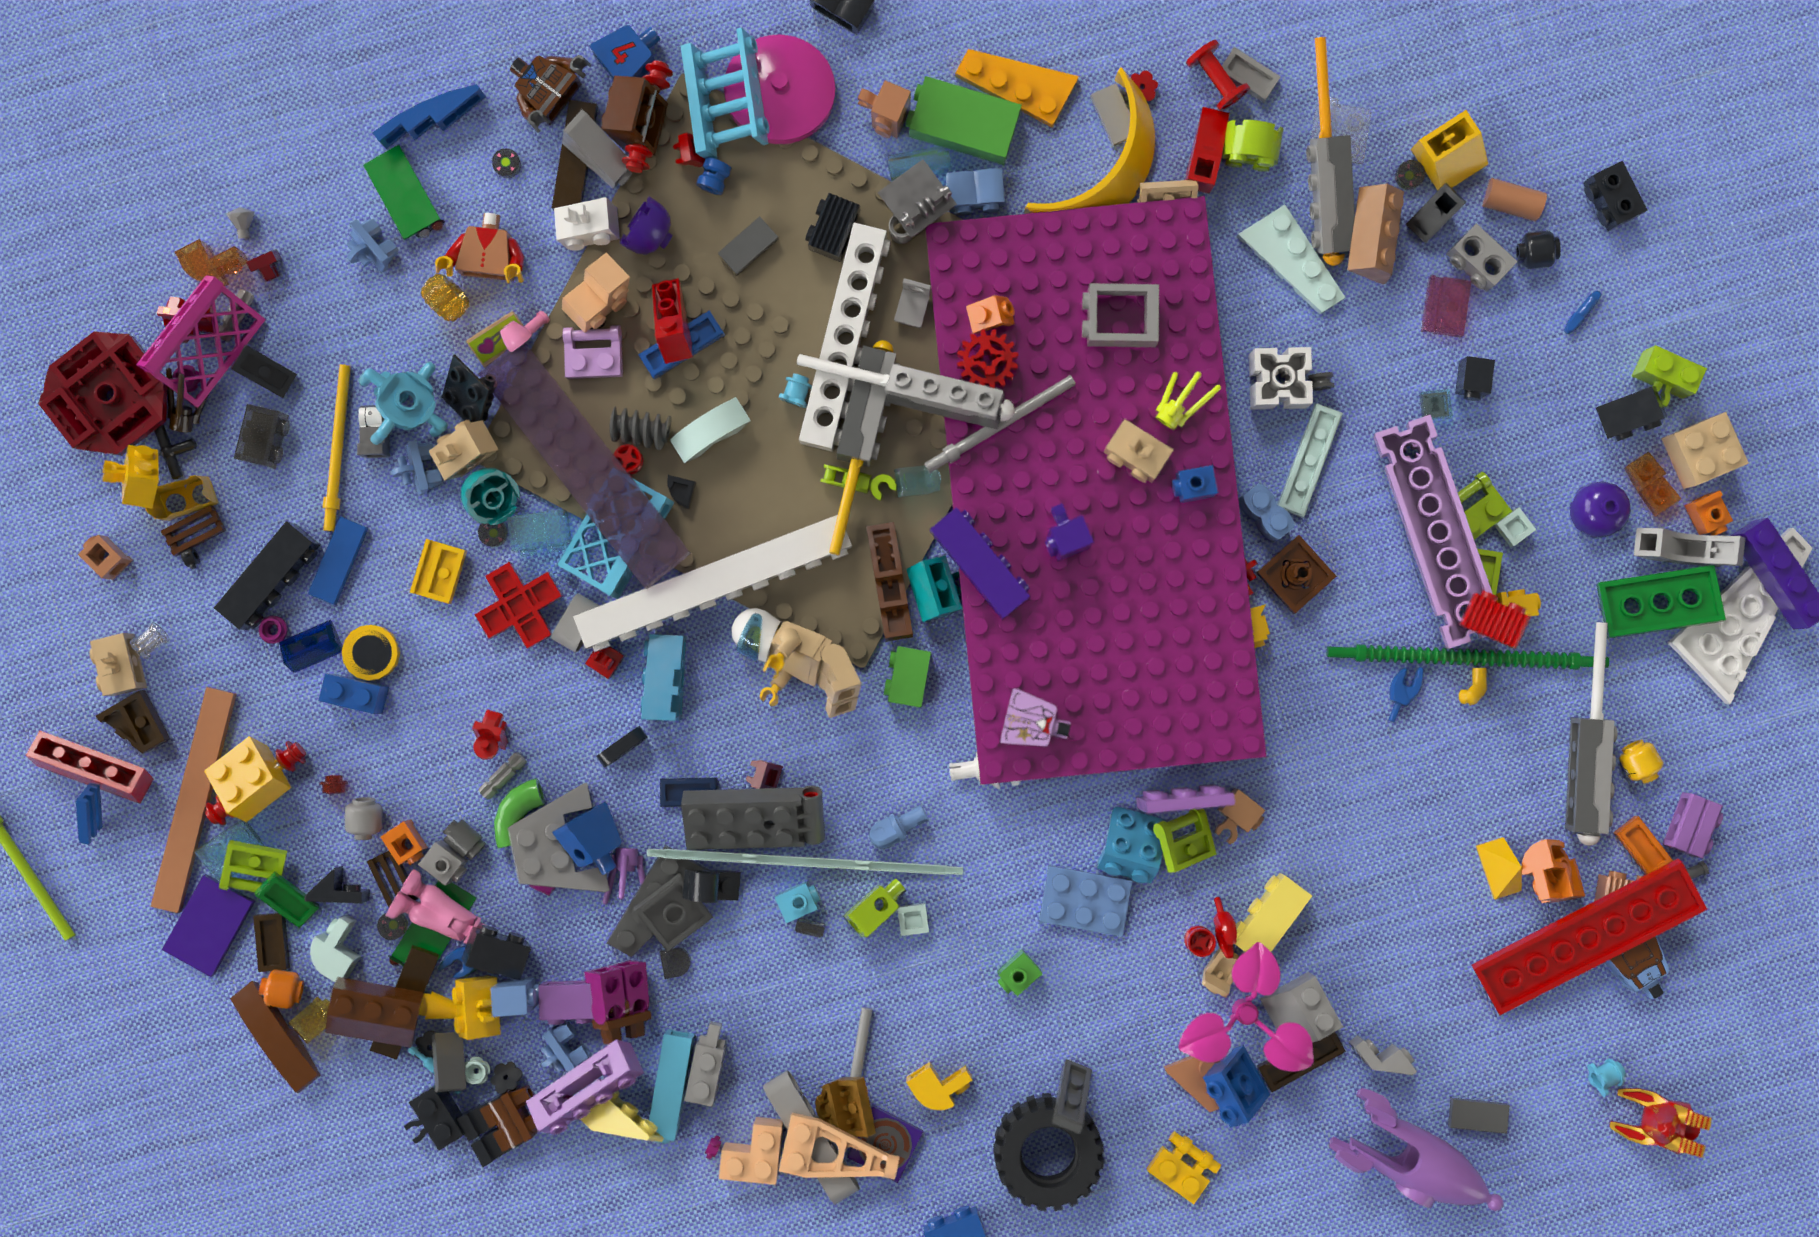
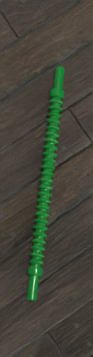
M1357 644L1355 647L1327 646L1326 649L1327 657L1355 658L1357 662H1365L1366 659H1369L1370 662H1373L1374 659L1377 662H1381L1384 659L1388 663L1392 659L1394 663H1397L1398 660L1401 663H1405L1408 660L1412 664L1416 660L1418 664H1421L1422 661L1426 664H1429L1430 661L1433 664H1437L1440 661L1442 665H1445L1446 662L1450 665H1453L1454 662L1457 665H1461L1464 662L1468 666L1472 662L1474 666H1477L1478 663L1481 666H1485L1488 663L1492 667L1496 663L1498 667H1501L1502 664L1506 667H1509L1511 664L1513 667H1517L1520 664L1522 668H1525L1526 665L1530 668H1533L1535 665L1537 668H1541L1544 665L1546 669H1549L1552 665L1554 669H1557L1559 666L1561 669H1565L1568 666L1570 670H1579L1580 667H1593L1594 656H1581L1577 652H1570L1568 655L1565 652H1562L1561 655L1558 652H1554L1551 655L1547 651L1543 655L1541 651H1538L1537 654L1534 651H1530L1529 654L1526 651H1522L1519 654L1517 650H1514L1513 653L1510 650H1506L1505 653L1502 650H1498L1495 653L1491 649L1487 653L1485 649H1482L1481 652L1478 649H1474L1471 652L1467 648L1463 652L1461 648H1458L1457 651L1454 648H1450L1449 651L1446 648H1442L1439 651L1437 647H1434L1433 650L1429 647H1426L1425 650L1422 647H1418L1415 650L1411 646L1407 650L1405 646H1402L1401 649L1394 646L1391 649L1387 645L1383 649L1381 645H1378L1377 648L1370 645L1367 648L1363 644ZM1606 657L1605 668H1608L1609 657Z

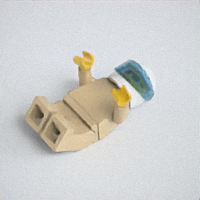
M758 608L747 609L737 616L731 628L732 639L737 645L736 652L757 662V658L758 661L766 662L763 668L764 672L768 667L776 671L770 682L771 688L765 687L760 692V699L763 702L768 694H773L769 705L772 707L776 706L779 701L778 691H782L791 677L794 676L814 687L817 683L827 695L825 710L829 718L856 709L861 682L843 647L832 644V640L821 634L791 622L785 621L781 625L780 620L765 610Z

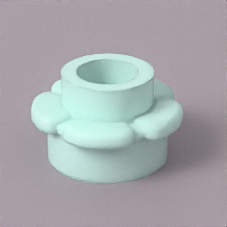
M476 1056L472 1057L469 1062H465V1076L469 1084L480 1085L487 1081L488 1074L490 1073V1065L487 1061H483L481 1057ZM474 1069H479V1073H475Z

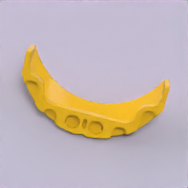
M1120 67L1116 74L1115 82L1126 88L1130 106V125L1127 140L1118 161L1097 185L1085 193L1055 203L1028 202L1025 206L1024 214L1128 204L1134 199L1137 189L1140 188V183L1145 182L1152 165L1155 151V128L1149 105L1143 93L1122 67Z

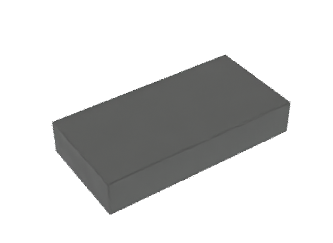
M759 216L720 250L718 254L732 271L739 275L779 238Z
M456 1032L434 1033L432 1035L435 1092L464 1091L466 1089L463 1038L459 1037V1034Z
M1450 1097L1448 1126L1457 1129L1507 1134L1510 1105L1500 1102Z

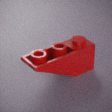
M1202 107L1184 180L1197 181L1198 191L1210 194L1215 185L1221 162L1230 113Z
M679 278L652 284L655 339L665 364L693 358L691 336Z

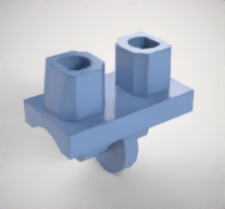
M373 218L361 224L357 219L351 222L350 227L352 231L350 237L353 240L347 243L351 250L347 255V259L351 263L360 261L364 266L372 262L381 274L387 271L388 262L398 255L397 246L390 239L379 245L374 241L375 238L382 234V230Z
M416 440L407 442L408 446L405 448L410 465H407L405 456L397 457L399 467L391 470L393 477L401 476L403 484L409 485L412 484L410 474H412L417 495H424L428 489L442 484L438 469L424 471L422 462L433 460L429 453V450L433 448V444H417Z
M570 1022L558 1027L554 1025L542 1035L549 1044L541 1049L547 1057L541 1063L543 1068L551 1064L556 1072L563 1068L570 1072L592 1056L584 1044L574 1051L568 1045L567 1041L577 1035Z

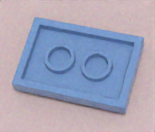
M1048 865L1039 922L1123 937L1132 880Z

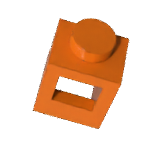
M1721 490L1708 493L1684 505L1699 535L1710 533L1711 536H1716L1728 530L1726 524L1733 521L1721 498L1723 495Z
M411 819L403 821L380 837L398 865L406 862L409 865L416 863L424 857L422 851L428 848ZM406 839H409L412 843L411 849L406 848Z

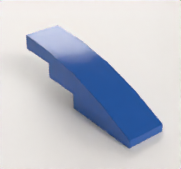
M477 84L448 91L396 115L372 132V134L388 149L406 133H409L416 140L436 123L444 132L485 99L486 96Z

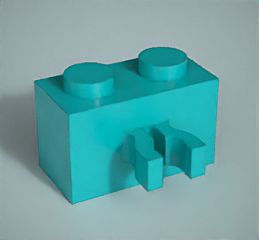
M946 555L923 560L906 569L922 622L946 617L962 609L958 596L961 594V587L954 584L955 579L960 578L959 571L951 574Z

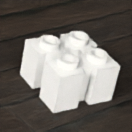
M1311 347L1288 348L1282 355H1278L1277 348H1255L1249 354V377L1256 376V382L1250 387V410L1273 409L1279 405V402H1283L1284 409H1305L1313 404L1312 381H1305V375L1312 370ZM1278 373L1281 374V378H1285V382L1282 384L1276 380L1275 376Z

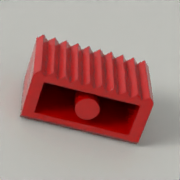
M1482 590L1481 595L1474 593L1459 625L1513 649L1517 648L1531 616L1524 614L1526 608L1512 602L1508 606L1498 603V596Z

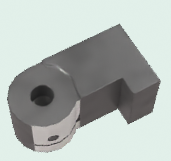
M375 405L360 406L358 415L360 438L359 443H357V455L364 458L390 457V433L378 445L373 444L370 439L385 419L381 416Z

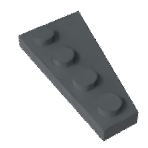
M667 845L663 847V849H672ZM657 857L608 938L607 944L632 957L654 935L633 907L678 873L684 878L685 870L709 869L694 860Z

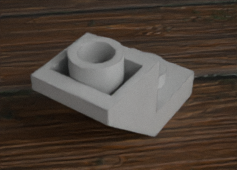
M1357 1035L1349 1041L1364 1063L1372 1070L1414 1075L1417 1072L1412 1066V1063L1415 1061L1414 1058L1404 1047L1399 1049L1394 1044H1391L1378 1054L1379 1050L1369 1038L1364 1041Z

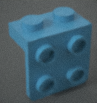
M1115 807L1111 813L1106 844L1099 857L1097 869L1103 870L1109 875H1121L1132 878L1133 881L1138 883L1151 884L1160 869L1162 857L1160 840L1155 836L1153 826L1165 820L1122 807Z

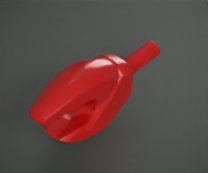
M1215 897L1214 902L1217 914L1214 917L1216 939L1224 956L1227 959H1231L1234 957L1233 945L1237 943L1235 920L1229 912H1224L1221 898Z

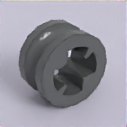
M1333 372L1316 373L1308 376V380L1312 381L1313 391L1335 387V384L1331 382V378L1334 376Z

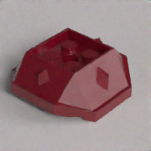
M94 331L49 365L43 393L40 395L38 404L72 448L122 456L127 452L128 445L135 446L166 422L167 386L136 365L146 352L134 336L123 333ZM113 388L114 395L107 401V392Z

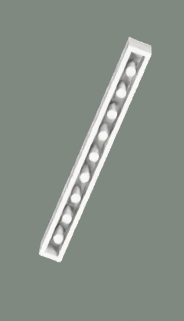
M836 515L575 615L573 618L585 648H593L594 652L609 647V641L620 638L622 642L636 637L635 631L646 627L647 631H651L664 626L662 621L673 617L674 621L688 617L690 616L689 610L699 607L703 611L717 605L715 602L717 599L726 596L727 601L742 596L743 589L752 586L753 590H758L770 585L769 579L779 576L780 580L796 575L795 569L805 566L806 570L822 565L821 559L831 556L832 560L846 556L848 555L847 549L852 547L848 534L845 531L840 555L830 554L829 549L838 516Z

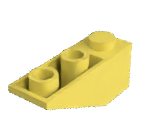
M618 1091L612 1094L611 1100L603 1104H597L590 1109V1113L586 1117L580 1119L592 1131L648 1141L662 1142L664 1139L657 1132L658 1127L653 1122L642 1119L637 1114L639 1110L634 1105L626 1101L624 1102L618 1097L620 1095Z

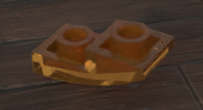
M1650 452L1645 453L1624 468L1635 489L1655 517L1681 500V497L1664 478L1666 472Z

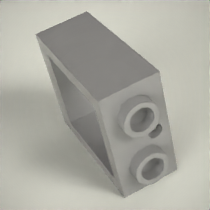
M1090 284L1088 292H1083L1082 309L1088 310L1087 320L1082 322V338H1087V346L1156 347L1159 332V285ZM1097 295L1144 296V334L1097 333Z

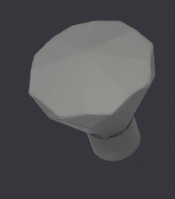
M239 207L226 213L237 229L238 239L250 238L249 227L254 217V211Z

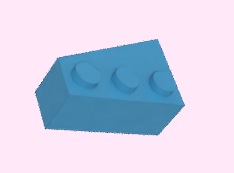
M649 634V640H645L644 657H647V663L642 673L644 693L641 698V719L682 720L686 636Z

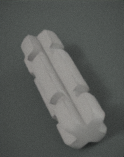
M244 289L239 290L236 295L248 306L254 300V295ZM236 305V310H242L239 306ZM246 313L237 314L238 326ZM225 315L222 320L224 322L223 325L218 327L219 332L233 331L232 316ZM233 335L220 336V339L229 342Z
M514 753L508 759L509 762L504 763L489 778L490 781L485 782L479 788V792L484 798L491 799L498 792L497 789H501L516 774V770H520L526 764V759L520 753Z

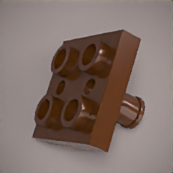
M1300 535L1294 537L1255 572L1292 614L1297 613L1337 577ZM1282 581L1284 582L1283 584H1284L1285 586L1288 585L1287 588H1284V587L1282 586ZM1305 583V584H1304V587H1307V586H1308V588H1307V589L1302 588L1301 584Z

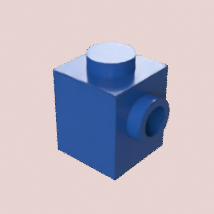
M1213 465L1178 471L1175 475L1176 479L1172 480L1174 496H1179L1180 503L1212 498L1218 494Z

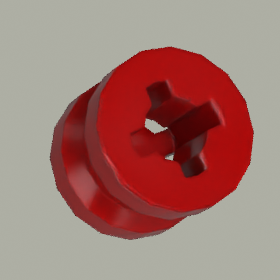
M629 444L621 445L614 452V465L622 473L634 475L641 471L644 459L635 446Z

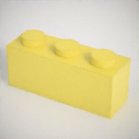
M1281 873L1277 877L1273 875L1264 887L1266 892L1260 899L1256 898L1247 910L1249 915L1243 922L1240 920L1236 924L1237 943L1235 945L1246 952L1256 942H1260L1272 952L1312 895Z

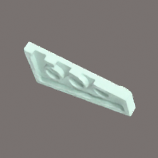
M1283 205L1237 235L1239 240L1255 251L1254 254L1268 263L1275 270V273L1282 280L1285 279L1294 288V291L1319 314L1346 298L1286 205Z

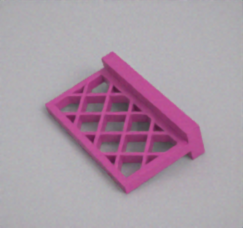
M205 276L136 364L177 393L178 386L173 382H178V378L168 379L160 373L161 369L166 363L177 361L178 373L184 374L182 361L197 359L199 375L187 376L184 379V399L197 408L238 357L244 345L248 344L266 320L223 286L224 284L214 276ZM220 293L229 298L231 311L216 312L215 300ZM236 305L239 306L242 310H236ZM248 313L255 321L249 329L239 330L237 314ZM231 315L234 331L219 332L217 316ZM201 318H212L214 333L199 334L197 323ZM234 335L236 346L232 351L222 352L220 336ZM214 337L216 353L202 354L200 338ZM194 339L196 355L182 357L180 345L184 340ZM176 353V358H171ZM217 357L219 368L215 373L205 374L203 358ZM200 379L202 390L194 398L187 393L185 381Z

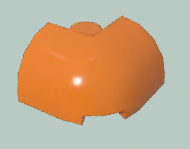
M1545 839L1531 845L1525 852L1521 863L1522 875H1532L1534 877L1533 889L1541 903H1554L1585 897L1575 858H1568L1563 849L1565 848L1564 842L1560 840Z

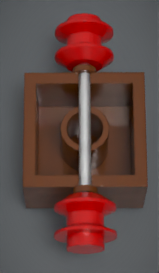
M653 61L646 64L645 68L650 74L643 76V78L614 76L613 84L608 92L609 99L606 111L601 120V129L625 152L629 153V157H623L622 162L626 165V169L635 173H642L643 170L650 168L645 160L656 154L668 107L667 101L659 92L670 88V83L666 78L672 77L673 71L669 69L668 64L662 61Z

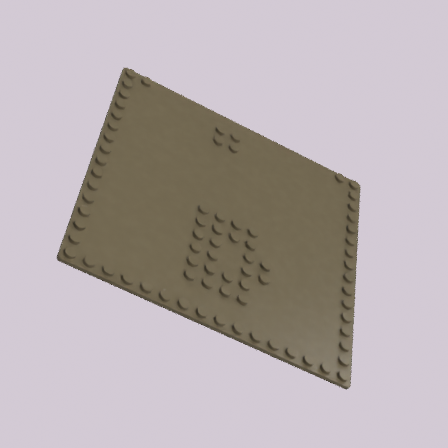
M683 73L678 78L666 100L668 107L656 154L645 160L650 168L643 170L642 173L632 172L633 175L623 186L620 185L611 201L617 207L620 239L612 240L606 245L593 244L586 247L549 315L550 321L544 324L488 427V431L499 450L480 463V465L485 468H496L506 472L516 481L517 485L584 520L612 469L619 470L614 465L613 455L618 447L625 444L622 442L621 437L617 442L611 441L610 418L614 407L616 406L618 415H621L623 409L627 408L629 417H632L634 411L638 410L640 419H643L646 412H649L651 421H654L657 414H660L662 423H665L668 416H671L668 442L665 443L662 450H657L655 443H653L651 448H646L644 441L639 446H635L632 439L628 443L635 446L644 459L641 471L628 476L664 495L673 502L675 501L667 485L668 475L696 482L689 510L675 502L646 551L648 555L685 574L838 515L844 488L820 482V479H824L826 470L824 464L849 469L850 462L837 459V445H834L833 452L800 444L799 437L807 407L802 408L784 402L779 398L780 393L784 394L788 382L786 377L792 378L793 373L809 378L808 384L813 385L816 369L797 365V358L799 354L820 358L848 247L847 244L842 259L838 262L810 251L808 248L809 242L805 240L810 225L815 226L819 216L816 215L818 204L821 199L826 200L828 193L859 204L860 214L856 223L886 230L887 240H891L887 257L882 256L880 267H884L881 283H875L873 293L877 294L873 311L868 310L866 318L867 321H870L867 338H861L859 347L867 346L873 348L876 342L886 340L892 344L894 353H896V363H899L900 366L940 375L932 292L921 328L894 321L903 289V279L931 285L926 229H923L905 244L896 243L890 237L889 221L894 214L879 196L878 192L890 184L891 181L808 137L789 144L768 143L767 145H762L751 136L721 143L716 148L718 157L716 159L728 164L732 168L729 177L724 180L725 188L722 195H715L699 188L696 182L698 177L704 172L703 166L695 167L692 165L676 164L675 160L681 158L680 151L673 149V145L679 142L678 135L686 132L693 134L685 74ZM717 89L712 90L709 94L710 105L714 106L725 103L724 93ZM730 113L715 117V120L712 121L715 133L739 127L730 116ZM650 196L665 207L671 218L669 233L673 236L664 249L659 246L653 253L647 255L637 254L621 245L620 240L623 234L626 236L629 234L628 224L644 201L647 202V198ZM946 212L933 223L963 219L950 212ZM760 216L779 239L739 275H736L719 256L718 252ZM900 223L895 225L894 230L897 233H906V230ZM863 252L858 259L863 263H870L874 259V255L870 252ZM607 253L630 276L626 304L619 311H611L606 315L605 325L602 328H597L609 329L610 326L620 325L622 332L623 377L565 378L563 328L573 327L574 330L581 329L562 310V299L584 281L585 269ZM679 278L688 323L710 310L725 336L693 355V358L685 360L654 380L638 355L657 343L655 339L652 284ZM860 278L852 283V287L855 290H863L867 286V282ZM851 305L846 308L845 314L853 318L858 316L861 310L859 307ZM844 332L838 337V341L844 345L850 344L854 339V336L849 332ZM611 340L575 341V349L611 347ZM837 359L833 361L835 363L847 365V363L842 359ZM830 386L825 390L824 395L828 399H835L839 396L840 389L836 386ZM811 389L808 390V393H807V396H806V399H805V402H806L807 405H808V401H809ZM851 391L847 393L846 402L850 401ZM736 397L751 421L737 434L713 444L701 456L684 463L670 439L697 418ZM891 404L890 407H884L882 416L887 417L884 433L878 432L876 443H880L877 460L871 459L870 467L862 466L860 472L872 475V479L881 474L891 476L897 481L898 491L890 489L888 483H882L880 485V491L884 495L882 501L875 498L871 490L868 493L855 491L846 527V532L852 544V547L847 549L848 555L832 560L831 556L821 559L822 565L810 570H806L805 566L795 569L796 575L780 580L779 576L768 580L770 585L758 590H753L752 586L743 589V595L733 599L750 609L758 608L767 611L780 620L781 625L783 622L788 621L832 640V644L843 647L851 663L860 668L867 665L884 633L866 526L894 522L905 590H907L910 580L906 569L923 560L934 540L930 533V528L943 519L952 506L949 464L946 463L929 473L924 464L942 453V449L947 446L944 416ZM823 413L818 417L817 422L821 426H829L833 422V416L829 413ZM841 418L839 429H843L844 418ZM837 471L834 482L842 483L844 472ZM617 477L612 486L614 496L628 492L626 481ZM632 485L633 490L639 489ZM646 492L634 495L637 509L647 507L653 496ZM629 497L616 501L619 515L633 511ZM611 502L601 505L598 510L600 520L614 516ZM634 516L620 520L623 534L634 530L636 526ZM615 521L602 525L603 531L613 536L618 535Z

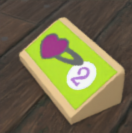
M513 311L466 340L484 368L509 353L500 331L513 320L524 327L517 314Z

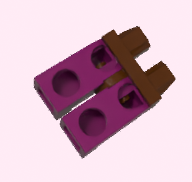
M629 960L609 965V967L605 966L585 971V982L590 984L593 1002L591 1007L594 1018L592 1025L594 1029L601 1030L603 1044H611L615 1040L622 1041L621 1027H625L627 1038L645 1036L644 1021L652 1019L651 1011L648 1010L649 994L646 962Z

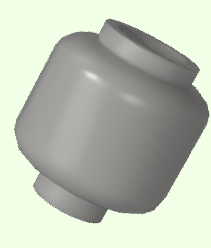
M359 797L352 799V803L345 807V831L353 834L356 840L372 839L373 834L382 830V806L376 803L375 798Z

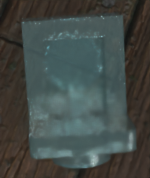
M924 465L894 470L898 497L927 495L940 491L941 475L937 469L929 473Z

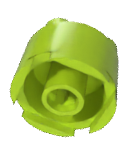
M1236 120L1228 121L1222 155L1226 159V166L1240 168L1242 163L1253 165V170L1266 172L1269 171L1270 167L1278 164L1284 130L1281 126L1276 131L1274 130L1275 124L1269 122L1243 120V125H1235Z

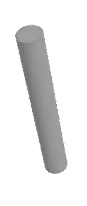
M862 1007L850 1077L862 1076L872 1008Z

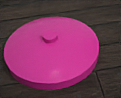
M768 35L755 39L758 46V52L755 55L764 117H766L770 132L767 134L768 143L789 144L806 139L823 126L833 108L835 80L828 61L817 48L797 37ZM740 55L732 58L725 74L742 70ZM744 81L724 87L725 102L746 97ZM748 108L730 113V116L738 126L750 124Z

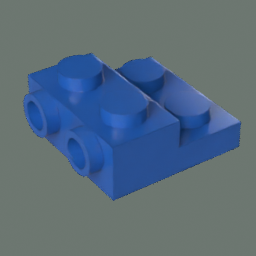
M1244 1045L1235 1047L1224 1061L1215 1063L1203 1077L1208 1095L1215 1099L1220 1110L1221 1119L1230 1128L1249 1123L1271 1095Z

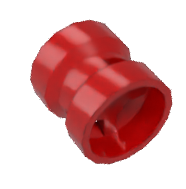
M1201 925L1190 927L1184 935L1185 946L1198 957L1209 956L1216 947L1215 936Z

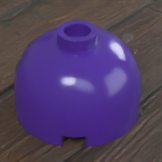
M649 196L647 202L644 201L631 219L627 226L630 232L627 236L625 234L622 235L620 244L630 251L643 255L653 253L659 246L664 249L673 236L669 233L671 218L666 208Z
M1604 481L1589 483L1580 488L1570 504V516L1575 527L1580 532H1584L1594 538L1611 536L1620 531L1628 522L1631 513L1630 500L1625 491L1616 484Z

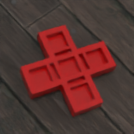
M508 562L485 576L498 601L474 615L488 639H492L514 626L526 648L530 649L552 636L553 633L540 610L564 596L550 572H546L524 585L513 564Z

